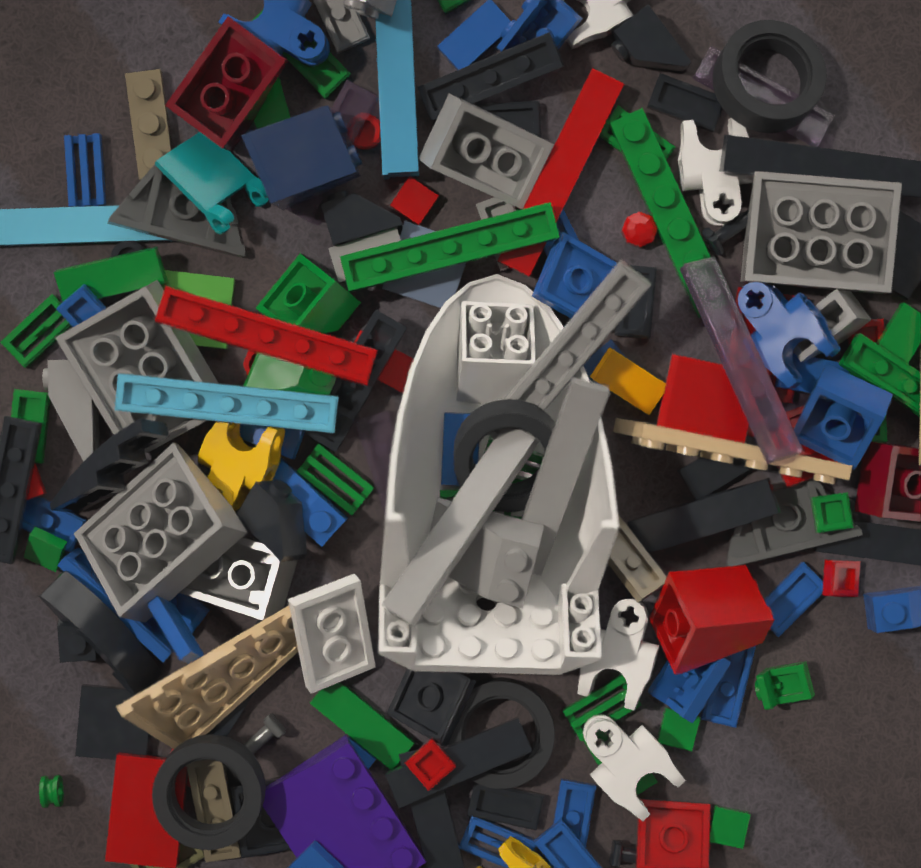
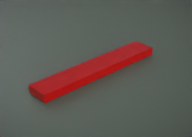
M592 68L523 209L551 202L555 221L557 222L624 83ZM546 242L502 253L497 262L530 277Z
M165 286L155 318V323L364 386L368 384L378 351Z

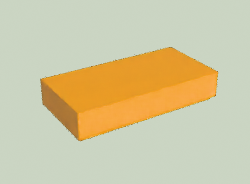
M610 347L590 376L594 381L608 386L610 391L650 415L664 394L666 385L665 382Z

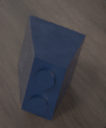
M328 105L242 135L270 203L281 210H286L361 176L357 167L363 163L355 145L353 144L348 147L343 133L348 132V128L340 111L334 113Z

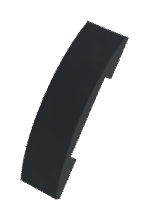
M63 571L38 596L62 622L67 621L114 670L112 675L133 697L149 688L162 674L153 658L128 627L94 593L67 571Z

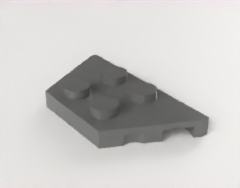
M155 164L108 218L107 224L235 257L242 258L245 255V248L241 244L237 228L236 212L230 200L231 197L222 202L220 206L229 209L234 215V220L229 224L230 228L227 232L217 234L210 226L206 216Z
M811 479L786 489L783 480L771 483L781 512L734 527L726 566L742 565L863 534L859 526L854 523V528L816 533L810 498L828 495L824 490V486L819 481Z

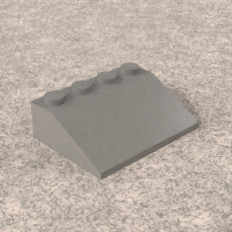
M755 171L743 247L740 282H760L769 285L827 290L841 289L851 292L875 294L891 293L902 183Z
M158 280L55 338L113 435L139 418L167 423L169 437L146 448L145 454L206 420L115 411L118 373L218 383L188 332L155 323L156 314L164 292Z
M173 443L126 485L123 491L115 495L82 525L74 535L118 616L146 623L153 616L148 607V602L157 595L167 601H171L247 534V531L229 502L177 443Z

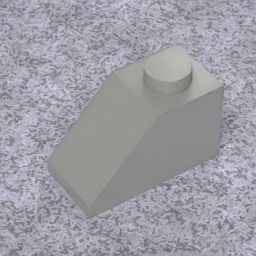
M835 289L815 305L827 320L829 329L838 344L844 342L872 320L851 291ZM809 339L798 343L793 351L800 362H805L822 353Z

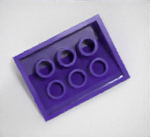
M344 735L266 786L263 807L296 858L316 840L344 868H418L426 863L422 851L347 735Z

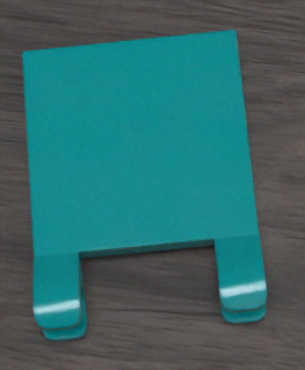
M201 132L189 138L155 162L159 170L206 216L210 226L217 234L227 232L230 228L229 224L234 220L232 212L220 206V204L244 188L250 200L257 207L263 206L269 200L261 180L255 177L230 151L222 149Z

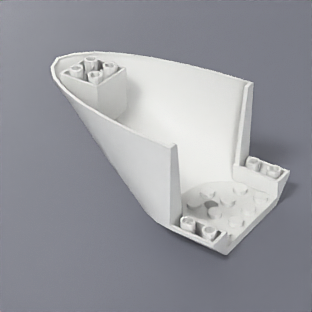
M498 274L469 282L444 303L426 330L409 371L398 413L390 462L381 561L378 654L412 671L560 675L599 661L602 658L598 589L619 526L612 467L601 417L542 575H531L523 609L493 601L496 605L495 608L492 610H482L477 606L476 601L484 597L450 577L446 579L415 627L381 605L429 536L436 502L440 498V490L461 489L458 485H441L444 413H472L489 402L503 400L564 328L548 305L532 297L533 291L522 283ZM582 366L573 378L589 381L585 368ZM571 380L545 410L555 423ZM488 434L480 440L479 461L486 449L489 439ZM536 438L538 445L534 451L545 455L542 444ZM527 460V461L525 462V463H527V464H530V465H533V466H536V467H539V468H540V466H541V464H538V463H535V462H532V461H529V460ZM519 471L517 475L529 478L533 474ZM524 510L511 512V516H523Z

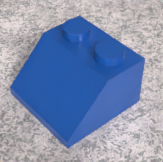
M826 363L789 439L839 463L851 465L852 469L855 470L885 418L893 394Z

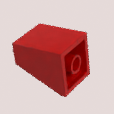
M672 354L657 426L745 444L747 436L754 437L758 416L752 415L754 401L762 402L766 381L759 380L761 372Z
M746 565L669 572L649 617L674 674H682L763 643L774 622L772 610L765 603L758 584L752 578Z

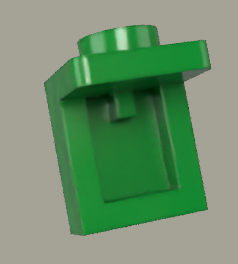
M807 661L765 668L756 676V696L759 701L763 702L765 710L773 709L777 704L809 700L815 696Z

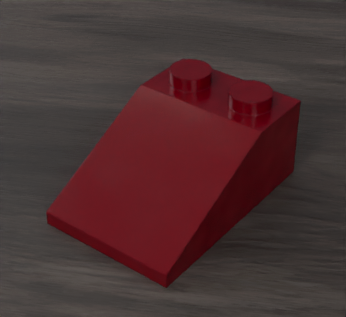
M228 16L165 106L222 149L232 152L241 140L242 135L246 133L253 123L288 60Z
M871 441L862 457L854 511L881 518L921 521V465H919V448Z

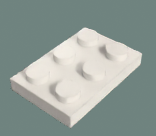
M355 574L288 599L304 682L311 694L375 668L361 581Z

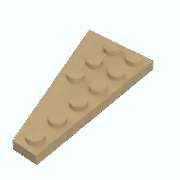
M616 418L613 430L616 433L633 436L631 442L633 444L663 450L664 443H667L666 450L696 457H698L699 450H701L700 457L730 464H733L734 457L747 459L746 467L767 471L768 464L781 466L780 474L800 478L802 471L815 473L813 480L829 484H835L836 477L849 480L852 470L851 465Z
M290 607L283 608L118 705L119 713L123 718L173 749L190 738L206 735L298 652Z

